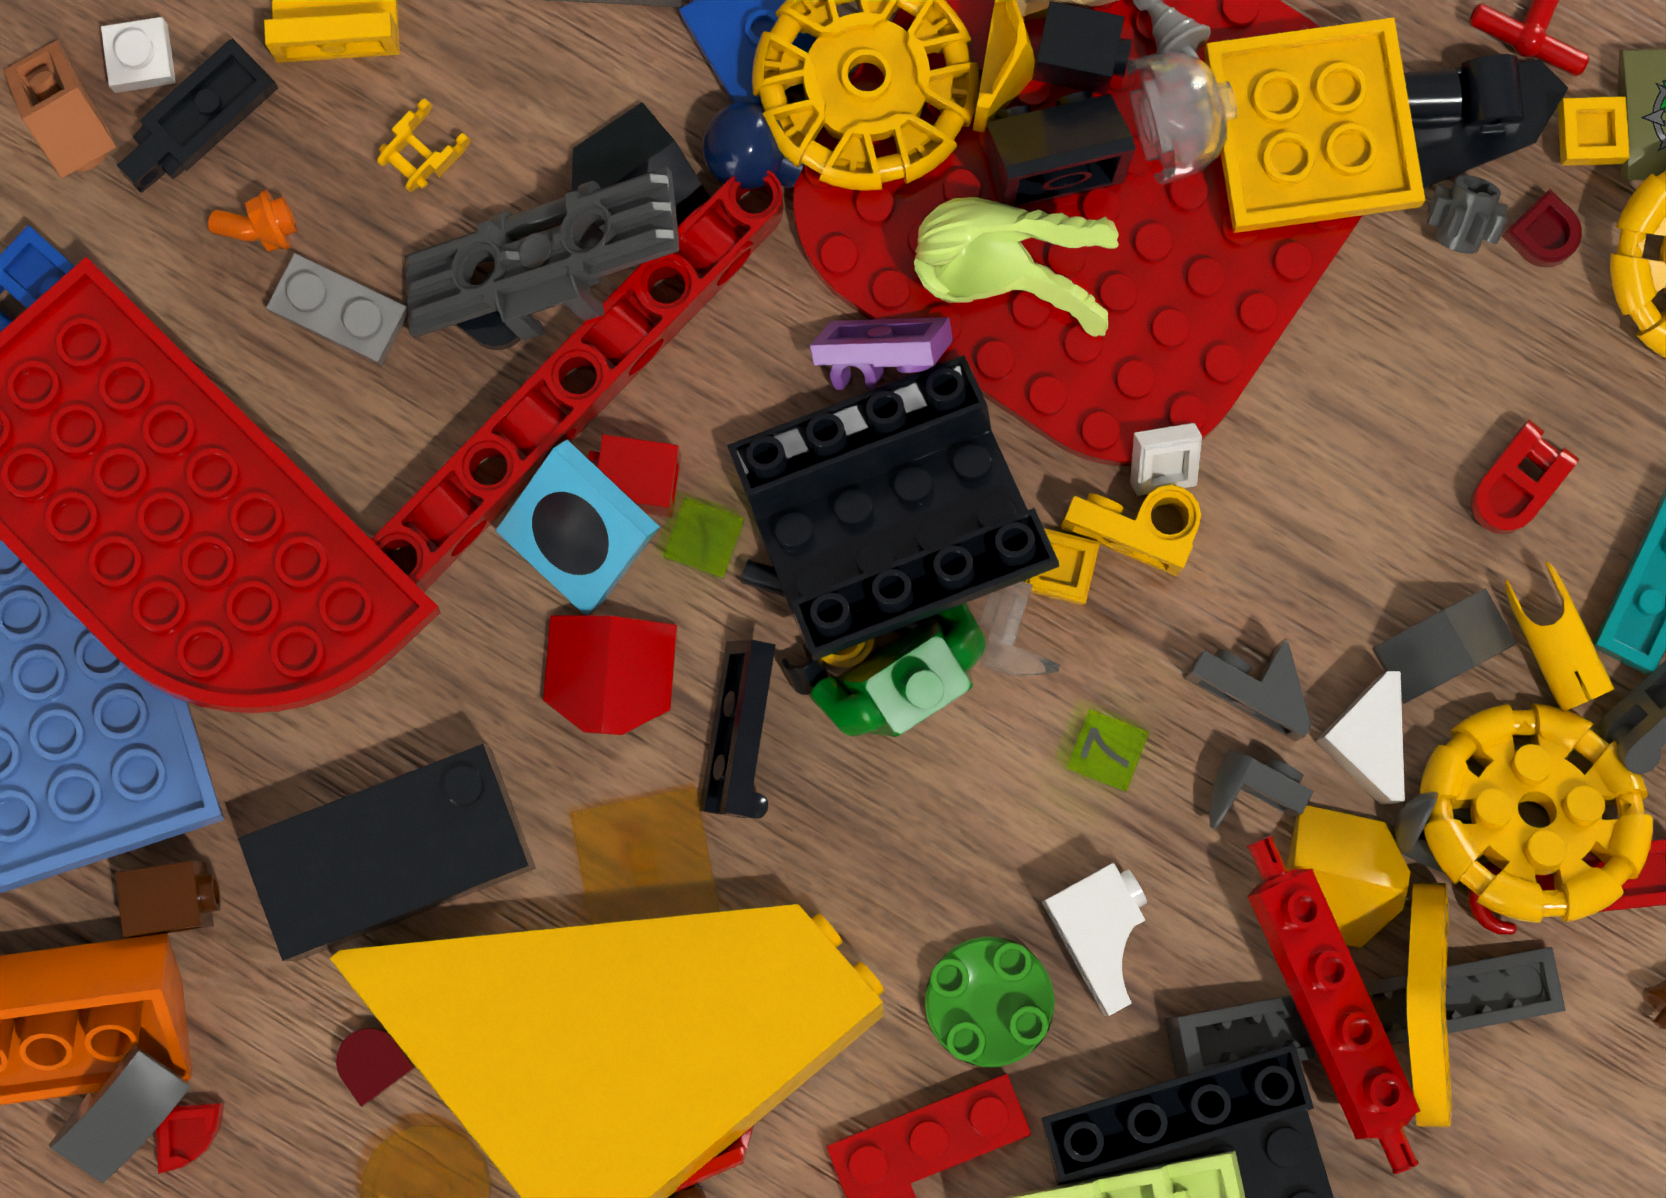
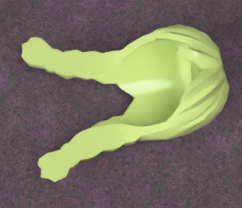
M977 197L953 198L936 207L919 227L914 270L924 288L935 297L948 303H968L976 299L1004 294L1011 290H1024L1034 293L1039 299L1052 303L1058 309L1070 312L1073 317L1078 319L1084 331L1094 337L1098 335L1105 336L1108 329V311L1095 302L1092 294L1088 295L1087 291L1077 284L1074 285L1071 280L1060 274H1055L1050 267L1035 263L1020 241L1032 237L1068 248L1097 245L1109 249L1118 247L1117 238L1119 233L1114 222L1106 217L1099 220H1086L1079 216L1069 218L1063 213L1047 214L1041 210L1029 212L1022 208Z

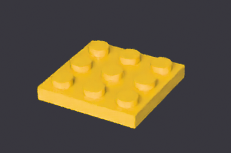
M1394 17L1206 44L1204 55L1233 233L1418 208L1426 201Z

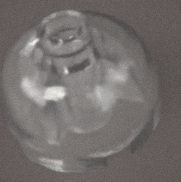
M1169 51L1130 59L1127 66V76L1140 73L1141 89L1131 91L1129 94L1142 149L1147 162L1160 159L1164 169L1153 175L1156 182L1162 185L1190 177L1205 170L1219 157L1227 141V120L1237 118L1236 100L1229 81L1217 83L1209 65L1190 54Z

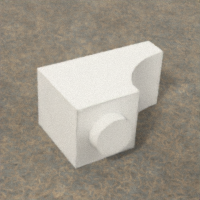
M1112 863L1041 902L1104 1016H1110L1132 1004L1123 980L1122 958L1126 941L1134 926L1145 921L1139 908L1148 903L1132 872L1128 869L1119 873L1115 864Z

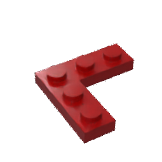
M1004 1073L827 1144L826 1147L846 1198H916L911 1183L1032 1134L1008 1074Z

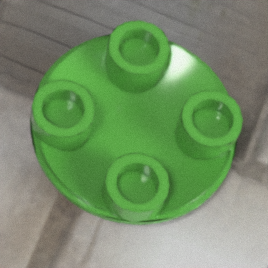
M999 937L975 938L951 949L933 968L925 996L927 1019L933 1034L940 1044L957 1059L981 1067L1005 1066L1029 1055L1046 1036L1053 1019L1055 1005L1050 977L1039 959L1022 945Z

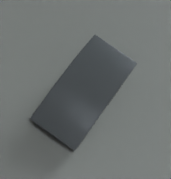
M134 1045L96 1095L91 1092L87 1094L50 1142L49 1147L101 1183H104L144 1144L191 1086L184 1078Z

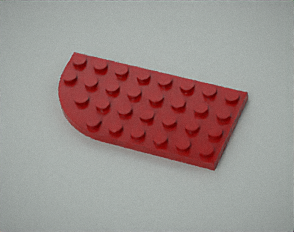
M87 257L80 261L0 332V540L116 659L133 674L154 688L176 699L200 707L225 712L265 713L304 707L348 690L374 674L441 613L439 607Z

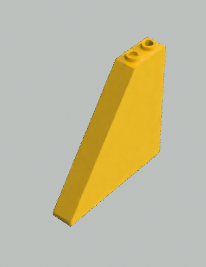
M799 904L339 950L329 958L521 1198H668L682 1183L713 1157H717L884 1016L883 1001L879 996L885 990L877 977L861 961L852 966L837 949L843 942L832 925L820 913L810 918Z

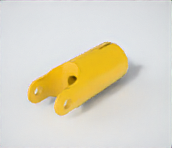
M1546 561L1545 565L1561 598L1562 613L1554 624L1540 626L1532 622L1522 610L1507 579L1504 580L1505 592L1511 609L1558 707L1565 712L1588 702V700L1606 694L1615 688L1562 578H1560L1556 569Z

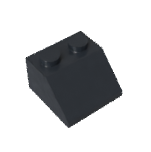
M1080 91L1065 95L1056 101L1055 107L1032 112L1031 107L1028 105L1002 110L995 114V121L986 122L983 138L999 203L1018 208L1124 183L1136 149L1133 137L1112 95L1106 94L1093 97L1091 91Z

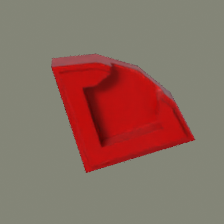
M224 1103L175 1106L156 1129L158 1174L186 1167L209 1149L221 1129Z

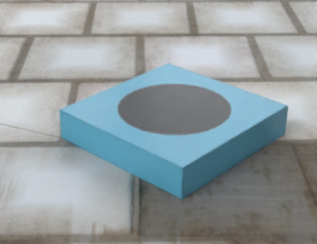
M565 440L552 449L500 523L496 532L584 615H590L600 608L660 526L574 445Z

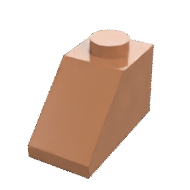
M58 40L3 70L22 120L61 179L74 171L84 172L94 168L104 160L108 152L117 148L105 120Z

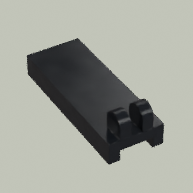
M757 640L726 642L699 807L700 812L752 819L761 818L767 813L768 801L766 797L752 791L776 644Z

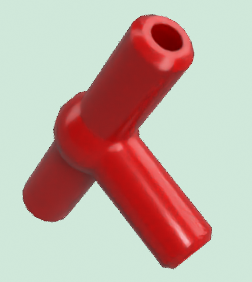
M1532 0L1523 22L1483 3L1476 5L1469 18L1471 27L1511 45L1520 56L1539 58L1574 76L1581 75L1589 62V55L1546 34L1559 0Z

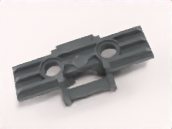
M664 167L602 189L597 182L589 181L579 185L577 191L566 193L565 197L515 214L504 210L493 214L490 221L478 223V231L405 255L409 334L415 338L499 311L502 321L519 338L528 340L543 335L544 332L542 323L534 319L531 314L560 304L569 307L584 321L603 316V305L592 296L589 286L601 283L602 276L679 251L672 171L668 167ZM495 261L494 271L490 278L480 285H473L472 276L478 263Z

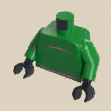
M967 603L930 616L924 622L899 636L837 678L829 677L822 659L813 661L805 644L802 647L808 658L806 663L794 666L789 664L788 660L784 658L782 659V665L795 692L801 695L811 694L812 701L841 732L854 737L867 733L897 737L973 687L970 669L975 666L984 654L986 644L981 628Z

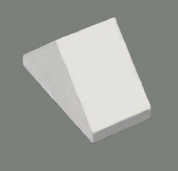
M1387 671L1375 678L1315 741L1380 805H1393L1405 801L1400 671Z

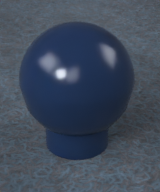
M752 102L734 103L722 108L711 118L705 128L702 139V152L705 163L713 176L723 184L733 176L735 177L734 181L741 182V189L752 190L765 186L763 178L768 176L766 172L769 170L775 174L782 187L791 189L798 180L804 164L802 163L797 168L780 152L771 129L762 114L765 112L762 105ZM776 120V121L778 122V124L780 125V127L782 128V130H783V127H782L780 121H779V120Z

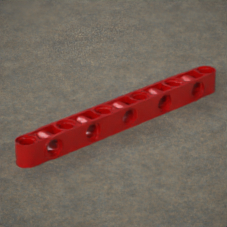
M768 170L766 172L768 176L763 178L765 186L752 189L763 191L772 199L770 206L761 213H747L740 208L738 201L741 196L752 190L741 189V182L734 181L735 177L733 176L706 203L695 209L678 226L679 251L642 263L602 303L604 315L585 321L371 538L388 557L393 551L401 547H411L416 550V566L407 576L423 592L524 491L552 449L565 440L571 443L743 267L753 251L777 228L782 220L784 205L781 183L774 173ZM662 279H676L684 285V293L675 302L668 304L659 303L651 296L652 288ZM585 367L593 370L597 374L596 382L587 392L573 394L563 388L564 378L574 368ZM493 456L506 460L507 471L501 481L489 486L482 485L476 481V468L481 461Z

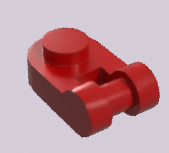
M1529 419L1511 439L1472 492L1471 508L1475 519L1483 528L1493 533L1509 534L1520 530L1537 515L1578 463L1579 458L1565 447L1559 451L1541 437L1544 430ZM1525 457L1543 470L1537 481H1534L1517 467Z

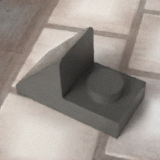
M1283 639L1276 645L1257 680L1248 675L1252 667L1247 662L1223 649H1218L1215 655L1204 650L1196 657L1185 677L1187 681L1295 742L1306 736L1311 727V722L1287 639Z

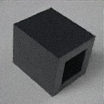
M1050 1L1033 80L1106 95L1112 75L1124 78L1132 40L1120 38L1125 16Z

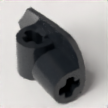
M1512 54L1474 58L1463 62L1461 67L1404 72L1423 189L1535 144L1568 87L1541 60L1518 62V57Z

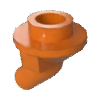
M267 189L261 191L257 197L245 202L248 216L218 209L214 210L209 216L208 228L211 233L242 241L252 242L260 240L267 252L279 248L283 250L291 248L289 235L298 232L295 219L286 199L282 196L273 200Z

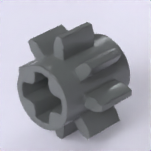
M1470 175L1456 177L1452 189L1438 184L1427 211L1430 213L1427 223L1437 226L1434 234L1435 239L1448 249L1466 254L1478 252L1483 240L1498 244L1508 219L1505 215L1508 206L1498 202L1501 195L1500 189L1485 179Z

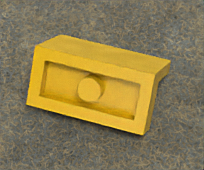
M272 0V19L264 20L265 45L276 63L400 55L397 0Z

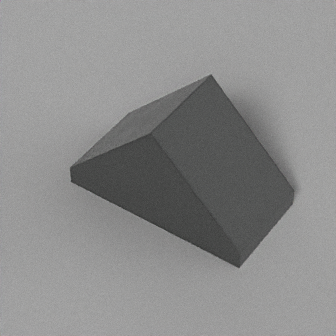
M1485 588L1379 644L1373 650L1386 672L1400 671L1401 700L1405 704L1517 643Z

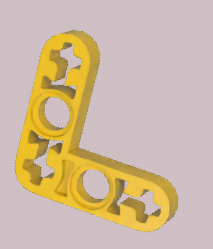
M1413 883L1407 977V1025L1413 1093L1421 1110L1415 1114L1417 1127H1451L1452 1088L1445 1006L1449 935L1447 883Z

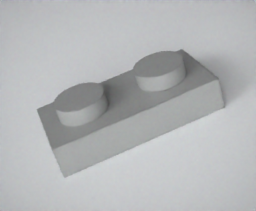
M296 253L293 254L266 307L270 314L380 367L384 364L408 317V308Z

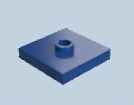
M694 0L679 9L680 17L732 104L752 102L762 105L760 97L754 96L752 89V68L755 51L763 31H771L778 19L775 12L786 0ZM798 33L792 44L808 53L817 38L808 33ZM803 84L790 86L785 90V94L790 93Z

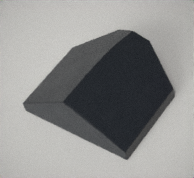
M643 102L573 148L572 191H577L579 185L589 181L597 182L602 189L668 167L672 171L678 226L695 209L710 199L709 194L676 141Z

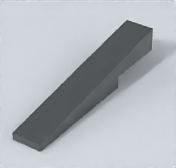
M1540 948L1447 966L1445 1006L1448 1034L1566 1011L1553 948ZM1408 973L1363 981L1391 1045L1409 1041L1407 1025ZM1292 995L1164 1018L1176 1078L1291 1044H1295L1300 1061L1319 1058Z

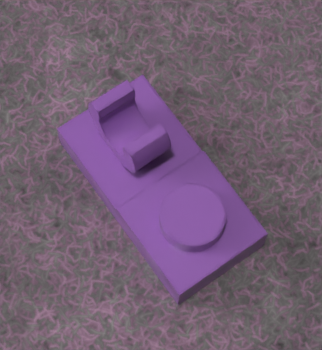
M949 317L837 320L828 323L810 344L814 366L833 365L830 371V378L836 390H843L851 381L849 366L859 368L865 376L866 388L874 389L883 377V367H896L902 373H916L927 370L935 365L952 343L953 338Z

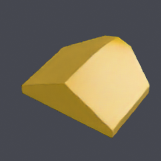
M995 0L973 131L985 132L986 122L995 121V114L1005 110L1033 78L1035 58L1016 0Z
M1306 805L1303 813L1296 816L1286 869L1287 871L1292 869H1313L1346 945L1362 948L1403 911L1408 893L1410 870L1386 822Z

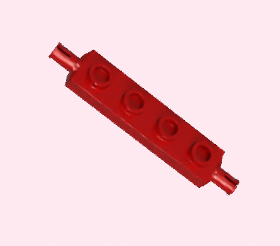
M1273 835L1247 845L1246 847L1249 849L1263 880L1247 897L1355 1139L1378 1138L1391 1166L1392 1174L1402 1173L1411 1169V1167L1417 1166L1419 1162L1416 1160L1402 1128L1421 1110L1313 869H1292L1287 871L1274 843Z

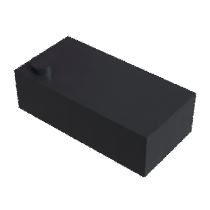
M484 744L238 838L282 961H299L536 869L493 751Z

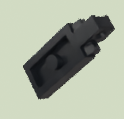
M233 38L229 39L139 120L142 127L133 136L139 146L125 157L117 167L140 193L144 192L165 173L172 179L176 178L184 170L187 172L278 89L276 82Z

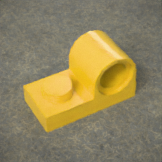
M1167 485L1158 487L1150 492L1138 509L1134 520L1122 516L1124 507L1109 498L1089 493L1086 500L1077 496L1073 497L1060 529L1082 538L1099 541L1103 547L1176 577L1184 569L1200 525L1201 511L1199 503L1193 494L1183 487ZM1161 505H1168L1177 509L1183 519L1182 531L1172 535L1163 534L1158 531L1152 523V509Z

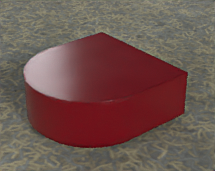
M1549 189L1502 237L1529 263L1539 267H1554L1565 262L1577 250L1582 238V227L1574 211Z
M365 1028L350 1034L340 1045L336 1058V1066L340 1078L361 1107L367 1105L416 1068L390 1034L378 1028Z

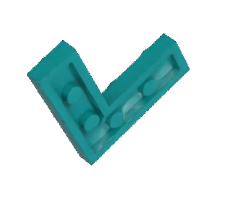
M1666 488L1593 640L1597 651L1646 675H1650L1657 669L1666 650Z

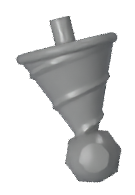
M1132 0L1133 6L1137 7L1140 11H1148V14L1151 16L1152 35L1155 38L1157 65L1159 67H1173L1185 60L1188 65H1192L1198 61L1199 56L1196 52L1207 42L1211 34L1209 26L1201 25L1194 18H1189L1178 12L1175 7L1167 6L1162 3L1163 0Z

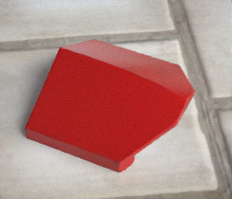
M550 615L543 701L583 733L622 736L670 712L678 626L675 624L608 615Z

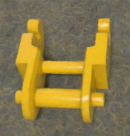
M425 98L418 103L417 107L419 109L416 113L409 110L391 129L395 138L388 145L384 143L380 146L381 154L377 159V163L383 167L391 163L409 179L405 186V189L409 192H413L418 187L424 189L428 185L426 179L433 172L440 178L464 153L471 142V139L465 133H461L455 140L457 144L454 147L448 145L441 153L430 151L414 136L413 131L428 116L432 109V104ZM408 144L427 159L418 169L400 154Z

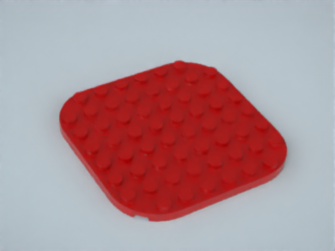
M945 0L956 12L969 33L972 43L968 46L971 61L979 65L981 84L995 0ZM1119 0L1089 8L1091 10L1125 16L1120 38L1132 40L1124 78L1112 75L1107 94L1112 95L1133 137L1136 148L1124 183L1019 208L1029 212L1041 210L1047 214L1063 213L1069 218L1079 216L1086 220H1099L1106 217L1108 220L1113 221L1119 233L1117 238L1119 245L1117 248L1109 249L1097 245L1068 248L1032 237L1020 242L1029 252L1035 263L1050 267L1055 274H1060L1071 280L1074 285L1077 284L1087 291L1088 295L1092 294L1095 302L1108 311V329L1105 336L1098 335L1094 337L1084 331L1078 319L1073 317L1070 312L1058 309L1052 303L1039 299L1034 293L1024 290H1011L1004 294L976 299L968 303H948L935 297L923 287L920 278L914 270V260L917 254L915 250L918 246L919 227L924 219L936 207L953 198L977 197L999 202L983 141L985 132L973 131L975 114L970 126H962L954 139L957 147L948 158L929 173L907 184L901 178L882 183V190H850L819 181L821 174L804 165L798 180L794 184L793 209L800 245L806 259L822 283L836 297L869 320L949 317L953 341L935 364L939 365L965 355L978 386L986 399L1070 454L1099 464L1131 466L1135 432L1195 423L1203 440L1228 414L1363 216L1233 233L1204 49L1207 43L1321 28L1281 0H1163L1162 3L1167 6L1175 7L1178 12L1189 18H1194L1199 24L1209 26L1211 32L1207 42L1196 52L1199 56L1197 62L1188 65L1185 60L1169 68H1162L1157 65V48L1155 38L1152 35L1153 27L1148 11H1140L1137 7L1133 6L1132 0ZM900 9L891 22L908 32L916 17ZM1046 18L1024 21L1033 49L1035 67ZM935 52L927 54L930 71L947 67L944 54ZM862 63L850 79V82L858 90L873 91L883 84L884 75L877 66L870 63ZM1032 78L1006 109L1021 105L1030 106L1032 112L1056 106V101L1059 98L1083 90L1039 82ZM1093 93V97L1102 96V94ZM925 102L919 118L933 126L941 113L939 109ZM823 126L814 141L834 151L840 140L830 136ZM893 136L872 142L876 158L897 153Z

